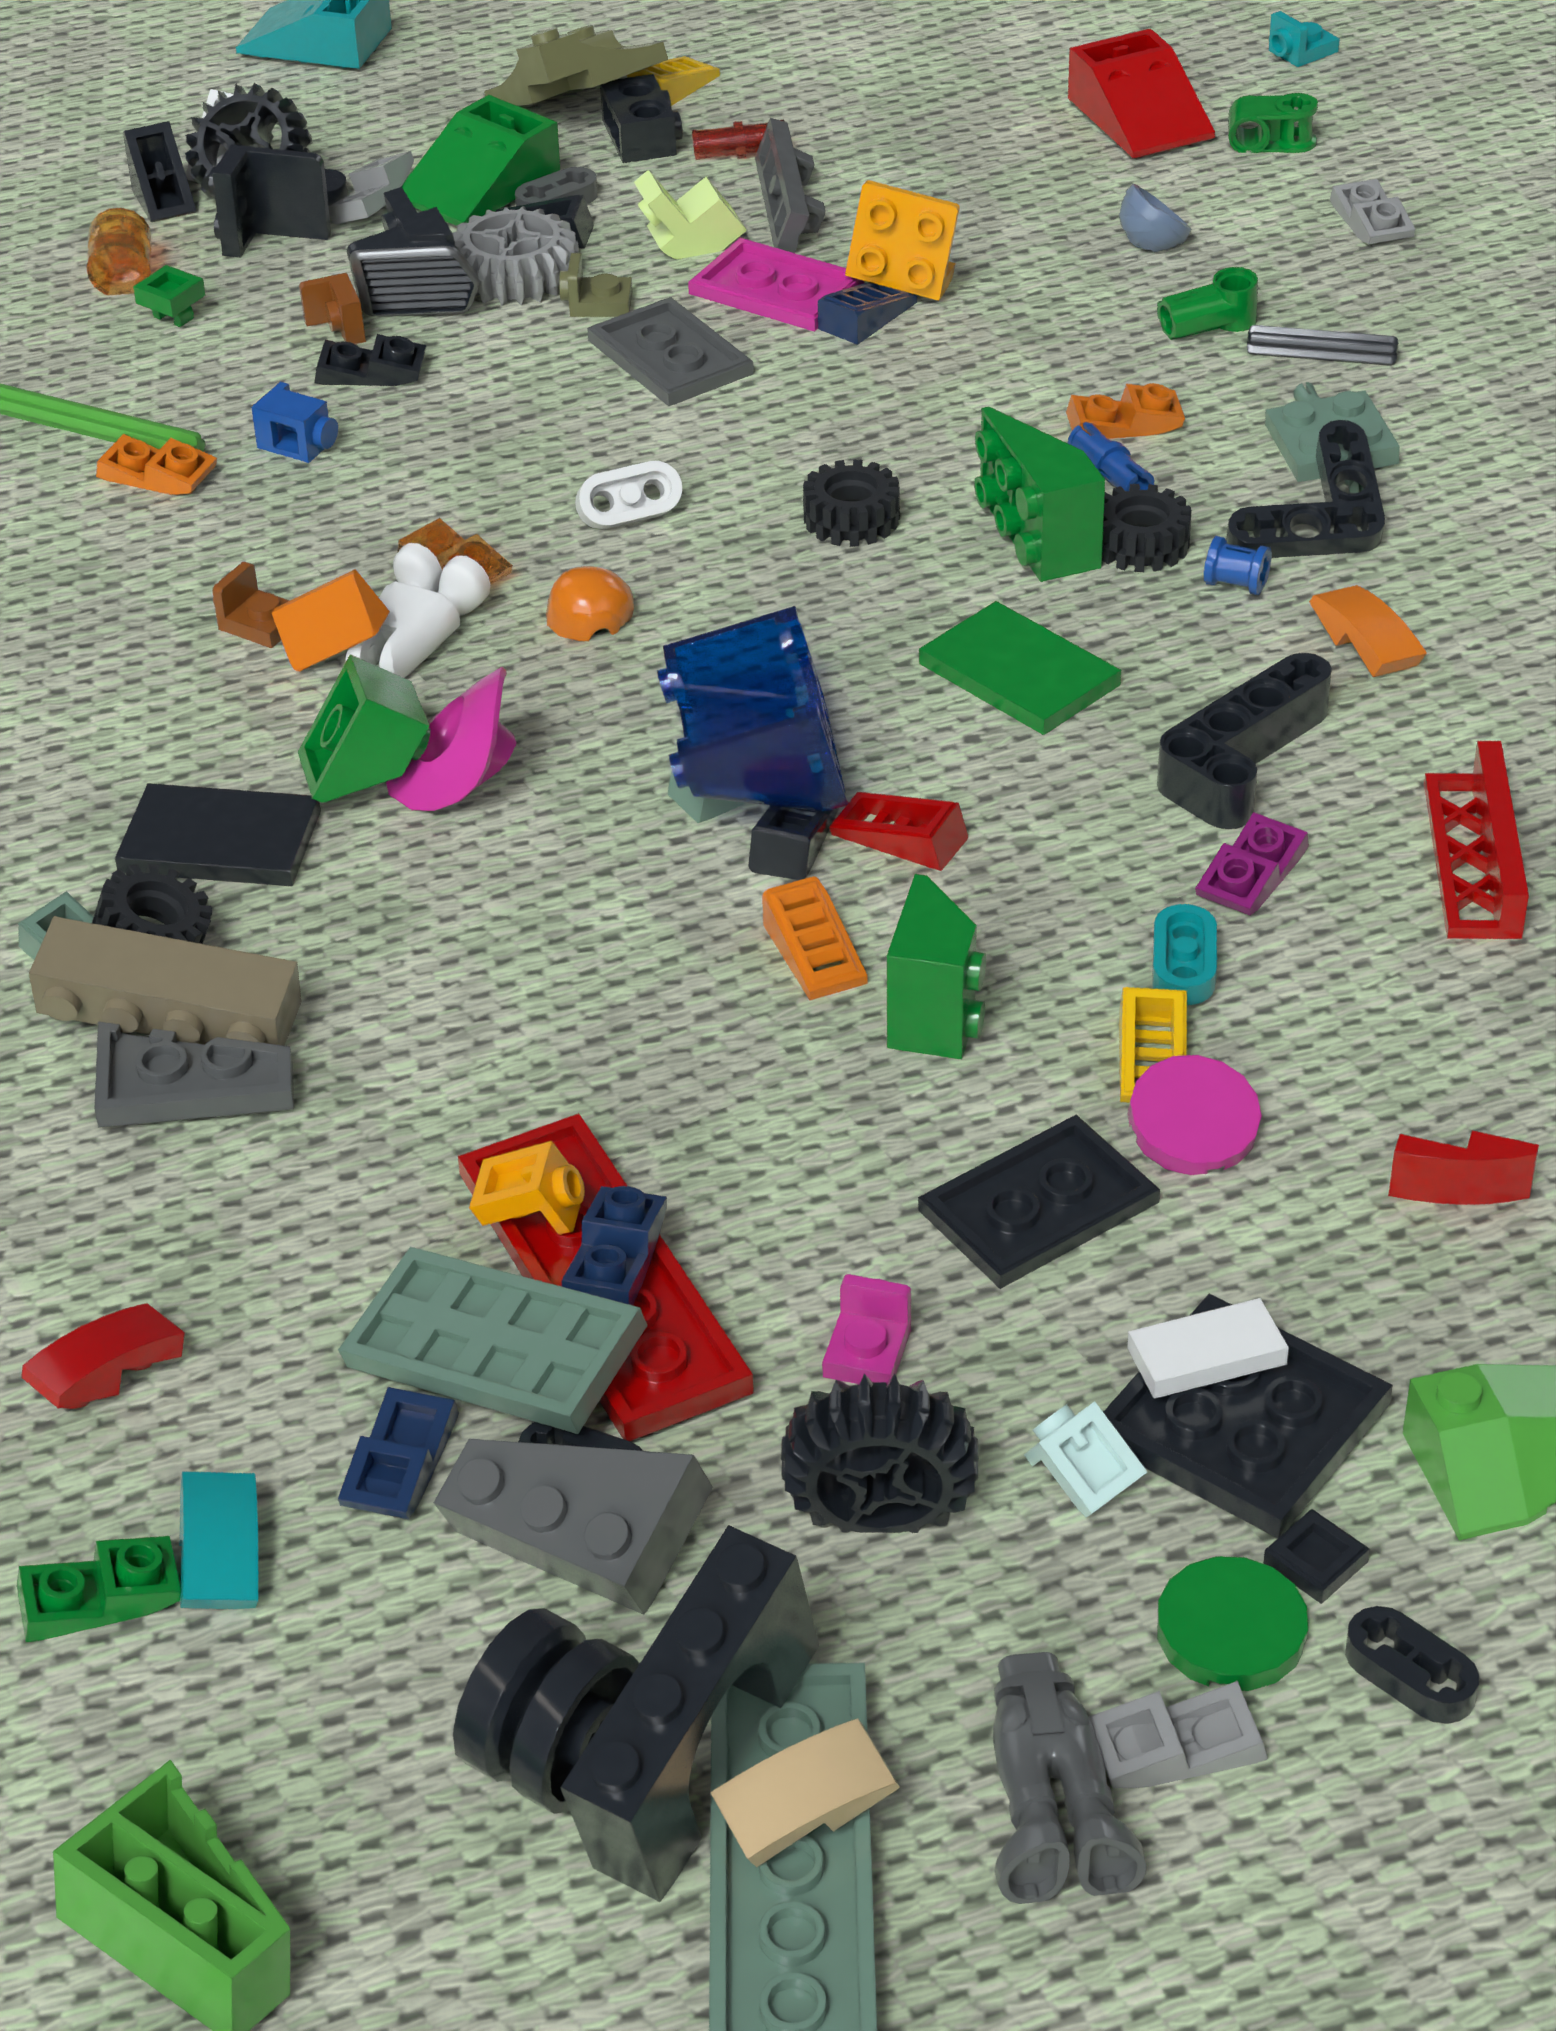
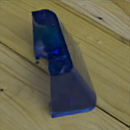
M796 606L663 646L666 668L657 670V675L666 703L677 701L684 734L683 738L677 739L678 752L669 754L671 769L679 789L689 786L692 795L700 798L822 812L849 805L828 708Z

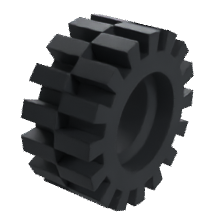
M853 459V465H845L844 460L835 461V468H831L827 464L819 466V473L811 471L807 475L808 481L804 480V524H806L808 532L810 534L816 532V538L821 541L831 537L832 545L841 546L843 540H850V547L859 546V540L865 539L868 545L877 543V535L885 539L891 535V529L896 530L899 525V480L897 476L892 477V471L888 468L880 471V464L871 462L865 467L863 466V460Z
M1130 484L1129 491H1125L1119 486L1113 488L1112 495L1105 492L1102 561L1109 565L1116 560L1117 569L1125 571L1128 565L1135 566L1134 572L1143 573L1144 566H1151L1153 572L1163 570V562L1170 567L1178 564V558L1184 559L1190 546L1192 510L1190 505L1186 506V499L1182 495L1174 498L1175 491L1168 488L1160 493L1158 492V485L1152 484L1148 485L1147 490H1140L1139 484Z
M134 864L128 865L126 874L121 869H118L112 873L110 880L106 879L92 923L203 944L211 923L212 906L206 905L209 898L204 891L194 893L197 883L192 879L188 878L183 883L177 880L180 872L169 868L167 876L159 874V865L148 864L146 872H142L139 865ZM139 916H145L156 919L164 923L165 925L151 923L149 921L142 919Z

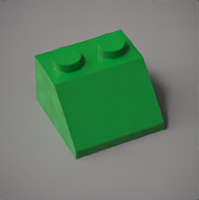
M349 655L298 750L312 799L325 803L403 776L411 759L418 760L422 756L429 742L430 728L412 681L356 656Z
M914 875L887 953V1048L962 1060L968 1038L979 1039L983 1029L985 1001L975 1000V991H980L983 985L986 953L976 952L977 925L927 875Z

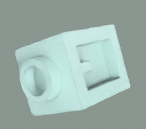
M1095 1401L1077 1415L1072 1412L1067 1404L1033 1429L1040 1442L1024 1454L1032 1466L1042 1460L1076 1508L1086 1518L1147 1473V1470Z

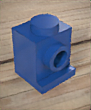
M280 381L251 407L256 443L259 449L310 463L324 449L331 448L336 441L338 423L334 418L328 416L327 401L292 392L288 383Z

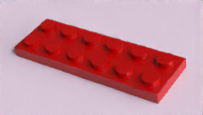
M579 1113L458 1156L460 1176L472 1195L483 1159L553 1141L569 1165H573L579 1171L584 1184V1199L580 1204L573 1232L559 1235L541 1211L530 1213L521 1218H511L490 1224L523 1277L561 1287L562 1279L582 1244V1220L601 1186L610 1188L627 1186ZM659 1234L648 1271L633 1306L640 1307L647 1327L599 1400L622 1439L628 1441L638 1439L754 1393L752 1372Z

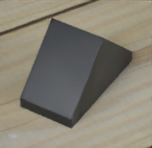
M170 121L123 131L132 191L150 222L195 213L197 210Z

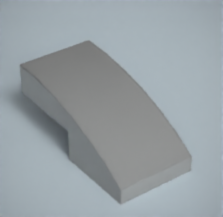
M408 151L379 158L349 173L355 192L328 206L332 222L334 224H341L368 218L384 207L386 203L383 193L401 187L407 178L414 162L412 152Z
M1238 1681L1168 1707L1165 1706L1160 1691L1089 1716L1099 1743L1104 1766L1113 1788L1151 1787L1252 1765L1268 1759L1263 1741Z

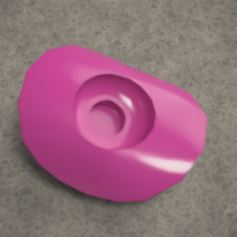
M500 667L477 681L428 720L430 738L424 753L418 760L411 759L403 776L386 781L388 795L411 810L436 811L462 801L476 787L483 784L502 769L511 757L517 744L514 734L499 722L503 684L507 674L504 667Z

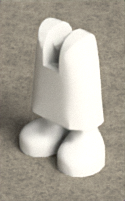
M408 543L403 546L393 560L394 575L398 582L395 581L387 585L379 597L390 613L374 637L348 649L346 661L350 654L374 665L380 660V668L406 678L460 626V616L476 609L490 594L491 584L489 577L483 567L475 560L467 556H455L442 570L437 557L428 548L418 543Z

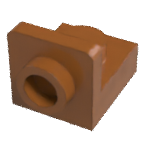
M347 272L303 281L299 284L306 326L328 323L331 332L340 330L344 341L354 344L366 342L361 303Z
M243 561L213 587V603L215 605L218 630L273 648L281 641L271 613L274 608L290 600L258 590L255 566Z

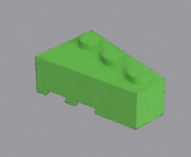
M171 1759L53 1851L56 1918L212 2031H249L290 1996V1927L241 1859L234 1861L217 1837V1824L206 1809L199 1811L182 1787V1775Z

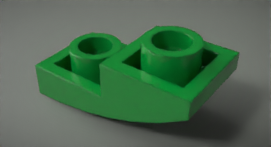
M170 1536L96 1541L93 1561L19 1566L17 1592L25 1642L41 1641L144 1617L179 1602L181 1596Z

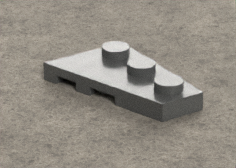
M98 1022L94 1105L98 1128L294 1109L290 1046L216 1037L205 1045L177 1041L175 1031L152 1029L149 1037L121 1034L120 1024Z

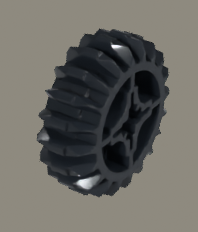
M256 83L253 84L248 94L242 86L235 84L234 94L231 97H227L224 92L218 91L217 99L219 103L212 106L203 102V110L206 116L204 118L191 117L192 125L197 132L185 135L186 143L191 148L185 153L186 161L192 167L190 174L197 184H201L203 193L211 199L214 196H211L209 193V174L211 169L217 166V154L220 144L226 150L231 144L252 147L256 144L261 148L273 149L271 141L274 136L271 132L275 124L281 127L280 150L311 153L307 146L313 143L312 135L305 129L307 127V120L301 112L297 111L294 102L287 97L283 99L279 91L270 88L265 93L263 88Z
M864 1373L860 1384L850 1386L843 1381L835 1380L830 1394L821 1391H811L807 1405L794 1407L793 1417L789 1425L786 1426L785 1436L781 1440V1476L785 1481V1491L793 1497L795 1510L810 1512L812 1525L821 1526L833 1523L839 1527L842 1533L850 1531L859 1533H902L907 1531L918 1533L920 1528L926 1524L947 1526L950 1513L965 1510L966 1500L971 1493L975 1492V1481L978 1480L979 1444L978 1439L975 1437L974 1427L970 1426V1422L967 1419L966 1409L951 1405L948 1392L940 1391L929 1394L924 1380L917 1381L910 1386L901 1385L895 1374L887 1382H872Z

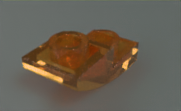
M441 518L398 540V552L408 543H418L428 548L437 557L442 570L455 556H467L483 567L489 577L490 584L512 573L513 565L478 534L464 540Z

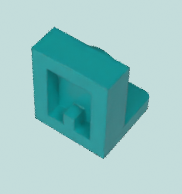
M1282 11L1271 15L1268 51L1274 53L1277 57H1281L1296 67H1300L1339 52L1340 38L1322 29L1321 25L1314 22L1301 23Z

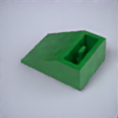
M487 95L456 112L401 187L414 208L425 211L437 207L446 222L455 226L461 223H469V218L473 215L482 217L486 214L487 210L495 212L497 209L514 201L515 190L524 183L561 170L557 122L492 95Z
M989 406L981 408V430L975 434L976 451L981 460L980 476H977L974 481L975 495L980 507H988L994 515L999 534L1002 537L1009 536L1015 545V552L1019 563L1022 566L1029 565L1040 582L1101 569L1105 496L1104 477L1083 450Z

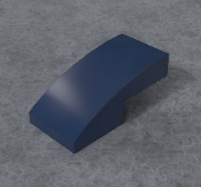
M387 1387L370 1437L360 1436L338 1496L340 1506L409 1520L422 1500L457 1421L459 1411L455 1400Z

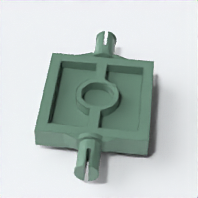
M1306 382V389L1303 383L1294 389L1293 395L1296 401L1290 402L1285 406L1265 409V426L1297 482L1320 479L1316 461L1319 432L1325 424L1335 420H1349L1364 429L1374 469L1399 464L1400 446L1366 390L1358 392L1345 391L1333 397L1320 398L1312 383ZM1338 444L1341 451L1340 461L1347 460L1349 451L1344 450L1342 444ZM1344 480L1350 493H1358L1364 490L1359 483Z

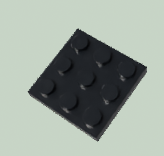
M1209 1293L1189 1316L1232 1304ZM1280 1328L1278 1330L1289 1347L1287 1365L1155 1399L1139 1371L1103 1413L1144 1468L1276 1538H1279L1290 1527L1390 1405L1393 1387L1392 1384Z

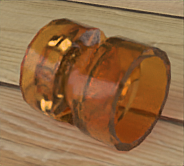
M111 208L99 213L91 222L88 232L87 274L93 286L105 295L134 294L133 286L151 274L152 236L150 227L142 216L129 209Z

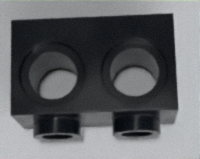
M654 74L615 79L600 85L602 121L622 163L677 155L676 140H680L683 137L681 117L678 111H672L669 93L667 90H661Z

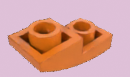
M1149 383L1145 386L1126 384L1121 401H1116L1100 394L1091 395L1090 397L1071 395L1066 410L1072 430L1079 425L1088 433L1083 428V423H1092L1107 439L1159 435L1182 427L1185 420L1176 391L1156 383Z
M123 434L97 461L96 477L110 482L169 495L189 494L216 467L217 457L173 438H170L161 449H157L141 440Z
M1358 585L1316 594L1309 601L1334 644L1338 646L1352 642L1372 677L1417 666L1427 654L1405 622L1380 598Z

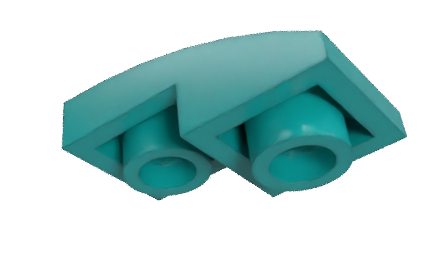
M182 1471L179 1546H182L180 1608H256L258 1603L259 1566L255 1473Z

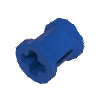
M1215 536L1210 544L1205 561L1204 581L1210 585H1215L1218 581L1248 587L1250 594L1260 595L1270 571L1271 547L1260 546L1257 550L1227 544V540L1224 537Z

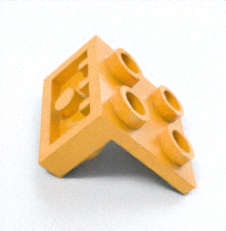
M867 180L861 189L845 276L939 301L953 278L956 263L950 262L949 258L960 206L950 201Z

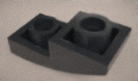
M380 334L376 336L373 350L360 348L351 342L325 340L316 367L314 383L321 385L398 386L418 381L426 345L412 342L402 336L389 337Z

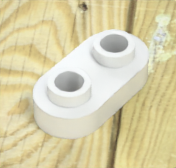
M648 461L597 473L589 477L578 490L575 501L576 510L585 524L596 529H608L659 517L669 513L679 502L682 495V482L677 471L669 464L661 461ZM644 485H655L660 491V498L657 500L649 499L644 493ZM595 496L605 497L610 503V510L607 512L597 510L594 506L593 498Z

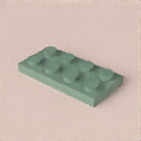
M410 1247L338 1351L348 1368L578 1434L644 1332L647 1323L640 1307Z

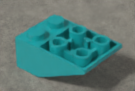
M286 0L267 10L236 46V54L360 69L392 29L389 0Z

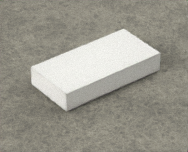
M1261 1298L1128 1331L1127 1349L1155 1399L1287 1365L1289 1347Z

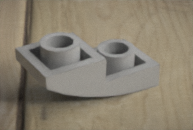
M1378 179L1332 187L1330 196L1332 206L1361 241L1367 244L1414 237L1416 229L1399 197L1387 198Z

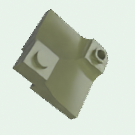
M593 25L584 26L559 35L557 27L530 35L532 44L516 49L519 59L511 75L501 85L485 90L484 93L485 96L492 95L516 106L534 104L569 90L599 86L668 60V56L663 42L623 46L617 41L612 30L595 32Z

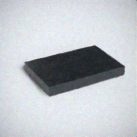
M147 783L115 856L117 870L121 869L126 874L128 865L138 864L141 871L146 872L148 864L159 865V874L166 876L169 868L180 872L178 878L292 887L321 813L320 802L312 799L311 795Z
M1076 1114L919 1196L918 1211L1001 1289L1158 1204L1160 1201V1189Z

